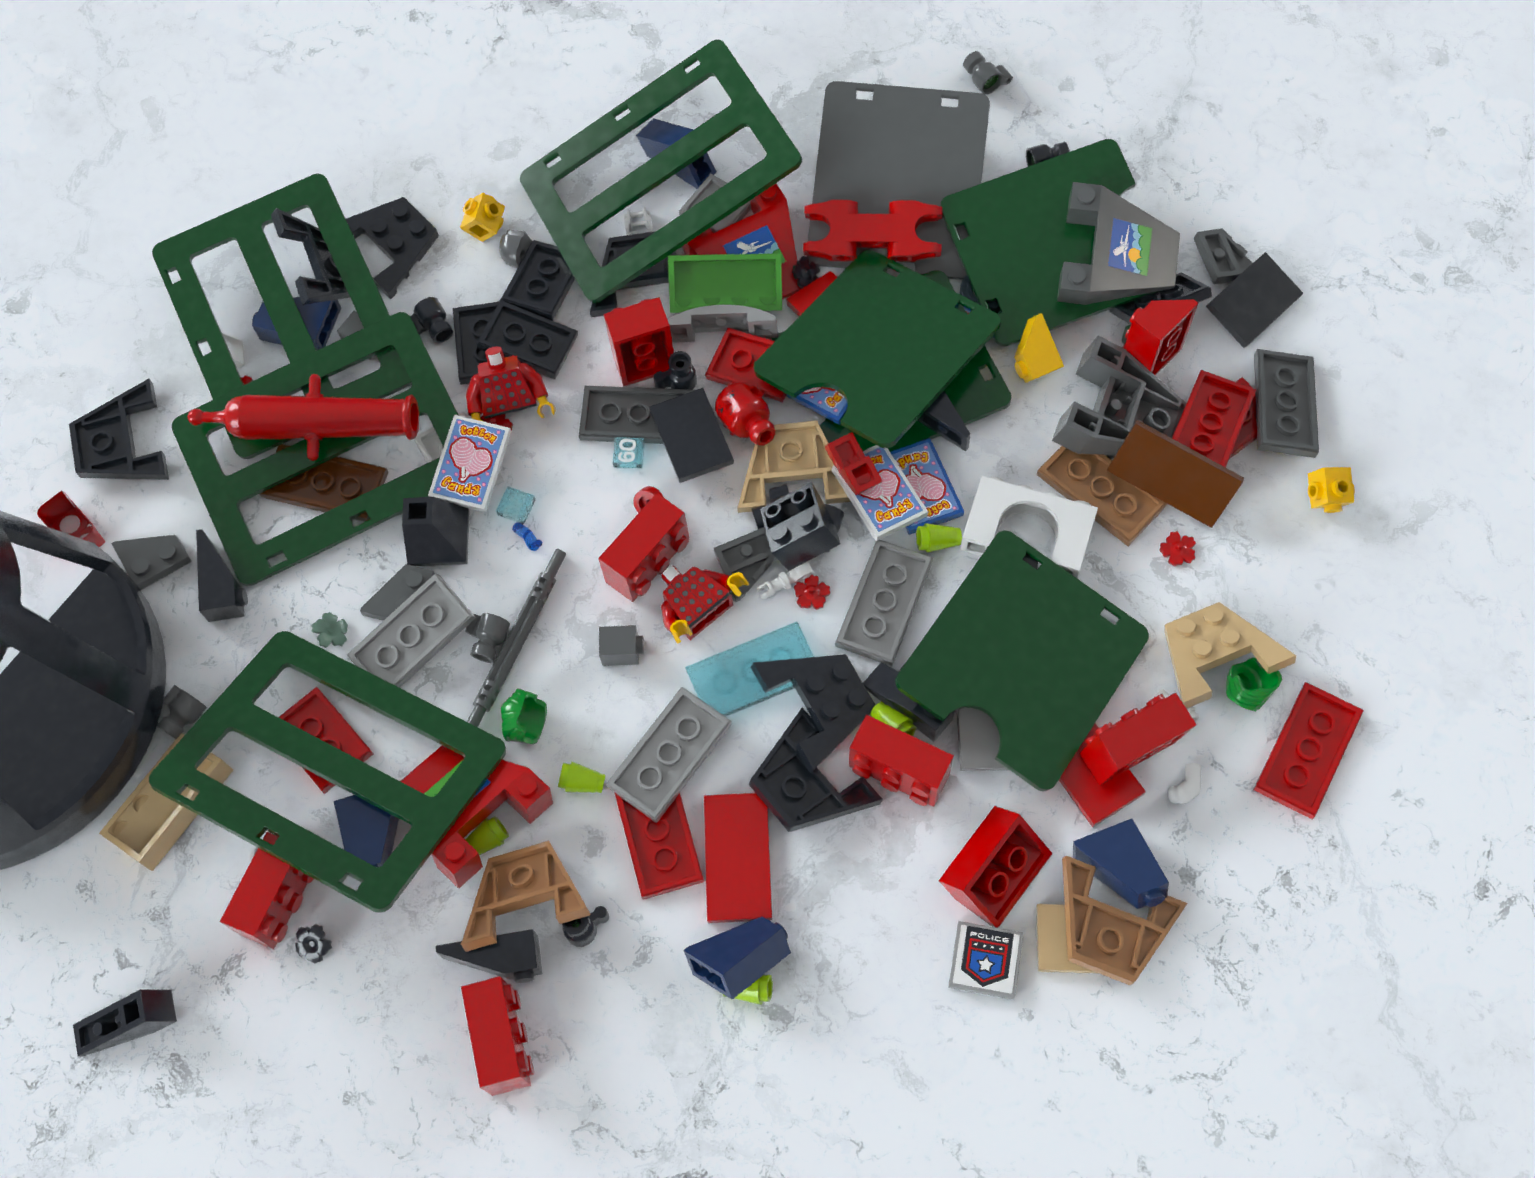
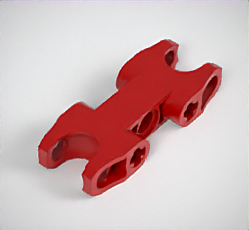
M829 200L822 203L809 204L804 207L805 218L824 221L830 227L829 234L824 239L803 243L804 255L829 261H853L857 259V248H888L887 259H892L896 262H916L941 256V244L923 241L918 238L915 232L917 227L923 222L941 220V206L926 204L916 200H896L889 203V214H858V203L852 200Z

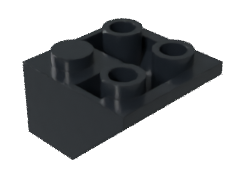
M436 497L403 498L402 529L407 565L467 564L469 508Z

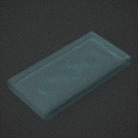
M797 621L685 668L697 697L726 717L794 689L792 682H789L765 693L750 668L753 662L809 658L814 656Z

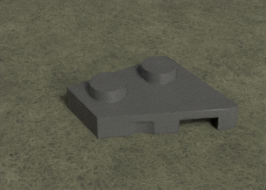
M1222 228L1197 232L1193 238L1213 284L1234 281L1253 263L1245 256L1248 251L1240 244L1234 242L1232 237Z
M765 527L714 547V553L723 574L732 575L740 572L750 584L749 586L742 585L739 587L742 593L739 597L731 591L736 602L745 596L777 559L771 553Z
M176 535L122 540L111 543L128 576L137 584L140 590L192 562Z
M405 564L361 607V614L384 621L429 580L435 572Z

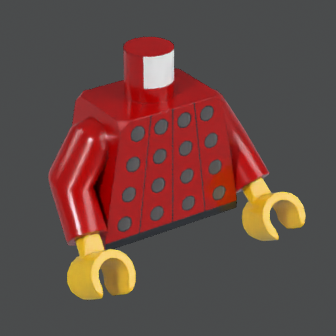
M491 347L485 351L487 362L477 366L478 374L471 377L466 392L468 415L472 419L483 421L480 419L482 414L484 419L534 407L537 406L536 401L540 403L537 407V413L541 418H545L542 413L544 405H549L553 415L555 414L556 407L553 403L548 402V392L541 375L527 363H520L517 356L504 357L501 347Z
M670 566L661 575V578L668 585L663 591L664 602L661 605L664 627L673 635L677 644L681 642L679 637L683 634L691 641L733 606L732 593L730 591H733L739 597L742 594L739 587L742 585L749 586V582L740 572L727 575L707 569L701 571L694 566L682 575L675 566Z

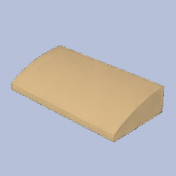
M183 733L172 743L99 832V834L151 871L155 869L198 815L154 791L149 783L151 772L184 737ZM210 753L197 768L198 771L222 784L234 770L213 753ZM187 787L181 795L194 801L198 793Z

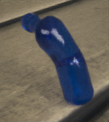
M516 522L513 525V532L524 539L529 550L536 551L542 546V541L537 540L528 527L520 522Z

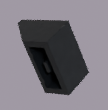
M812 482L760 509L771 553L788 571L841 544L834 521Z

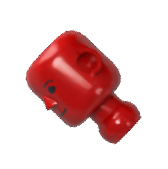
M741 382L728 385L719 393L715 401V411L718 418L724 424L723 426L730 431L729 435L739 438H750L755 445L764 446L775 437V427L769 421L770 410L768 404L762 398L764 393L754 385L751 387L747 383Z

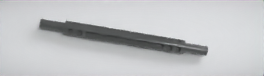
M556 549L544 573L541 572L473 702L475 707L467 720L468 723L478 727L485 712L490 711L556 582L555 576L566 556L564 551Z

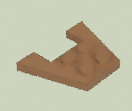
M549 841L488 858L461 942L465 952L497 943L496 916L554 899L555 914L559 924L591 915Z
M1066 855L1062 859L1068 961L1127 985H1132L1188 903L1167 895V898L1162 903L1149 907L1147 919L1135 916L1088 897L1096 870L1095 866Z

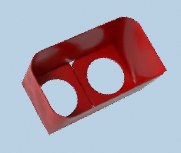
M61 490L39 507L37 515L47 527L61 531L60 523L62 519L69 515H75L80 520V526L75 532L66 534L78 538L88 534L83 539L96 544L98 547H101L106 542L69 497H66L67 494L65 495L64 491Z

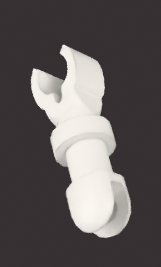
M807 561L788 573L782 572L778 574V578L759 585L757 592L768 589L760 597L762 599L769 598L775 595V592L783 588L787 590L792 587L791 584L809 578L813 570Z

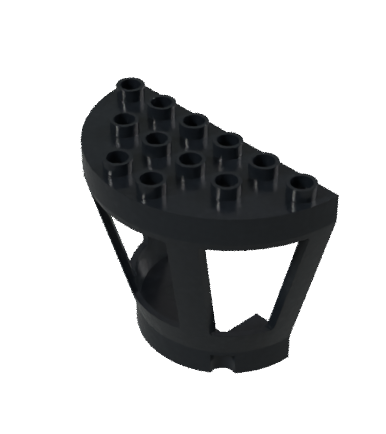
M0 511V662L8 648L13 647L20 652L0 674V870L36 858L59 846L93 821L118 796L135 773L147 752L156 731L166 686L164 644L157 619L149 602L126 572L106 552L92 542ZM11 543L92 568L93 570L47 620L21 603L20 569Z

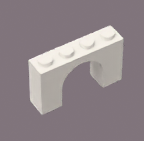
M981 476L963 533L960 550L981 556L996 536L999 526L1007 518L1016 514H1032L1045 520L1054 532L1055 548L1051 560L1078 578L1098 507L1091 506L1088 502L1082 500L1072 501L1065 499L1056 493L1039 492L1027 485L1010 484L998 477L988 478Z

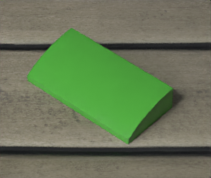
M781 253L669 255L670 313H680L711 305H741L763 311H782Z

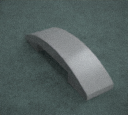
M704 306L680 312L667 318L670 325L672 342L695 341V332L726 331L728 327L735 330H749V334L763 338H778L776 316L747 306Z

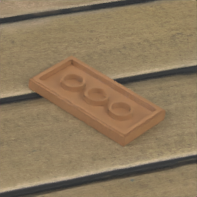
M1061 446L1038 469L1037 476L1065 498L1072 501L1082 500L1088 502L1091 506L1098 507L1095 521L1129 547L1163 511L1167 503L1108 472L1107 468L1112 460L1106 455L1077 454Z

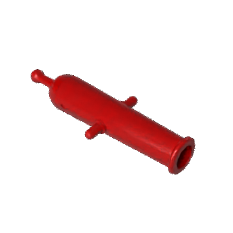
M318 374L310 376L309 393L306 396L243 395L228 401L225 409L222 411L203 412L201 409H192L187 416L188 421L196 426L203 423L224 424L230 434L244 440L304 438V440H307V457L311 461H315L319 457V441H322V438L406 436L408 440L416 438L419 431V408L417 400L413 395H408L405 399L324 397L321 394V378Z

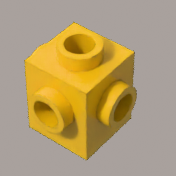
M481 193L473 199H468L463 207L464 216L460 229L481 242L496 235L504 221L502 216L505 206L496 201L494 197L485 193Z
M1324 467L1308 473V496L1311 502V509L1324 508V513H1336L1343 511V506L1354 503L1355 488L1352 483L1351 467Z

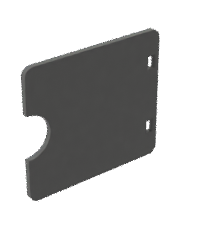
M844 81L829 83L825 89L812 204L829 200H852L858 203V214H889V203L892 201L916 200L940 206L944 197L981 184L990 109L989 98L985 94ZM856 91L874 92L872 100L856 99ZM942 98L959 99L958 107L941 106ZM943 215L941 220L920 224L915 231L916 235L923 241L941 244V256L914 262L915 272L923 275L933 270H940L948 278L964 279L967 273ZM810 220L808 241L824 239L829 234V225L824 221ZM965 225L956 227L961 240L969 237ZM857 248V256L861 252L871 250L872 248ZM808 256L809 262L813 261L815 264L825 267L847 268L853 262L829 261Z

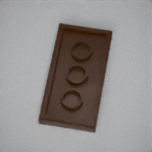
M1139 420L1135 422L1107 468L1108 472L1211 528L1244 481V477Z
M279 445L277 447L276 452H279L289 447L290 445ZM335 457L259 495L262 498L327 512L383 485L389 472L384 467ZM365 512L354 519L366 522L370 520V517Z

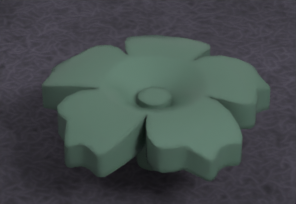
M330 612L324 613L322 619H318L311 625L312 632L319 634L317 636L319 646L327 648L331 642L333 646H343L344 642L347 641L344 634L348 631V624L344 619L338 620L337 615H333Z

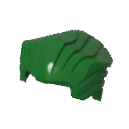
M1249 658L1245 662L1232 665L1229 669L1226 681V695L1240 707L1256 712L1279 687L1282 675L1278 670L1270 674L1267 673L1256 658Z
M517 688L515 693L502 704V734L506 742L514 741L528 744H536L538 742L546 720L547 704L537 699V694Z

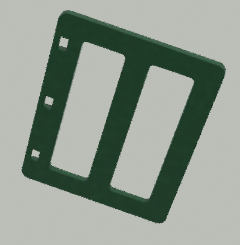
M717 39L696 51L526 168L520 175V183L584 295L590 302L598 303L794 172L802 164V156L722 40ZM699 61L700 65L686 73L685 69ZM712 76L717 78L731 99V104L574 212H568L554 187L559 180ZM627 109L630 110V113L625 115L620 120H616L615 117H617ZM749 127L767 153L763 160L606 266L600 267L585 241V236L742 128ZM560 156L561 160L550 168L546 166Z
M313 174L161 241L152 249V256L213 400L243 386L244 383L192 264L193 258L236 240L289 362L292 363L317 351L264 232V227L273 223L271 214L276 208L290 215L304 208L311 210L364 328L390 316L335 194L323 174ZM177 270L181 280L173 284L168 273ZM207 341L212 352L203 356L198 344ZM389 348L376 355L380 362V368L377 371L339 388H334L330 379L326 378L321 381V394L324 397L383 399L411 386L412 382L396 349ZM309 387L302 390L304 396L309 393ZM226 429L234 451L242 459H251L293 440H244L234 437Z
M404 312L395 313L195 408L201 409L203 412L222 411L225 409L228 401L243 395L291 396L309 387V378L312 374H318L322 381L389 348H395L409 375L412 387L389 399H405L406 396L413 395L418 403L419 417L422 415L429 417L443 447L453 417L458 415L411 317ZM188 411L176 417L171 426L235 575L246 586H253L402 514L403 498L429 497L428 494L440 460L439 457L261 544H255L239 508L243 501L379 436L322 438V441H319V457L315 461L308 459L307 440H302L233 474L224 475L209 441V435L225 427L224 424L203 423L197 426L192 425L187 418ZM367 512L370 520L354 527L352 519ZM284 553L287 560L271 567L268 560Z
M282 631L275 634L151 772L149 783L152 789L364 907L374 912L382 913L393 906L506 755L505 743L498 737L291 632ZM291 667L464 756L465 759L439 793L434 797H429L259 708L254 703L285 668ZM235 731L412 825V828L386 862L380 867H375L198 771L197 768L227 733ZM187 787L198 793L194 801L181 795ZM268 831L279 838L272 845L260 837ZM348 875L361 882L357 891L342 883Z

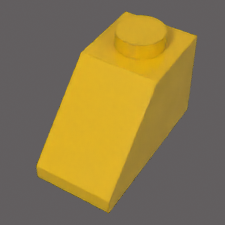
M1042 313L1028 319L1014 355L1016 360L1014 363L1015 370L1025 383L1064 367Z

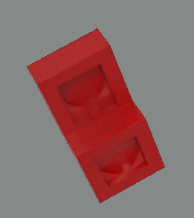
M853 432L828 443L824 447L840 475L855 495L883 482L870 456L865 457Z

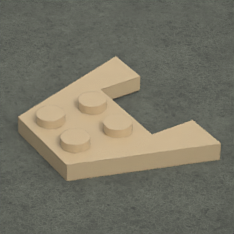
M818 421L774 425L775 437L770 443L764 446L754 444L737 510L738 513L752 512V508L767 506L765 483L823 478L826 504L851 502L832 472L834 463L824 448L828 441Z
M1220 602L1165 624L1164 632L1181 701L1186 709L1212 697V690L1200 673L1251 652L1269 674L1296 662L1295 654Z

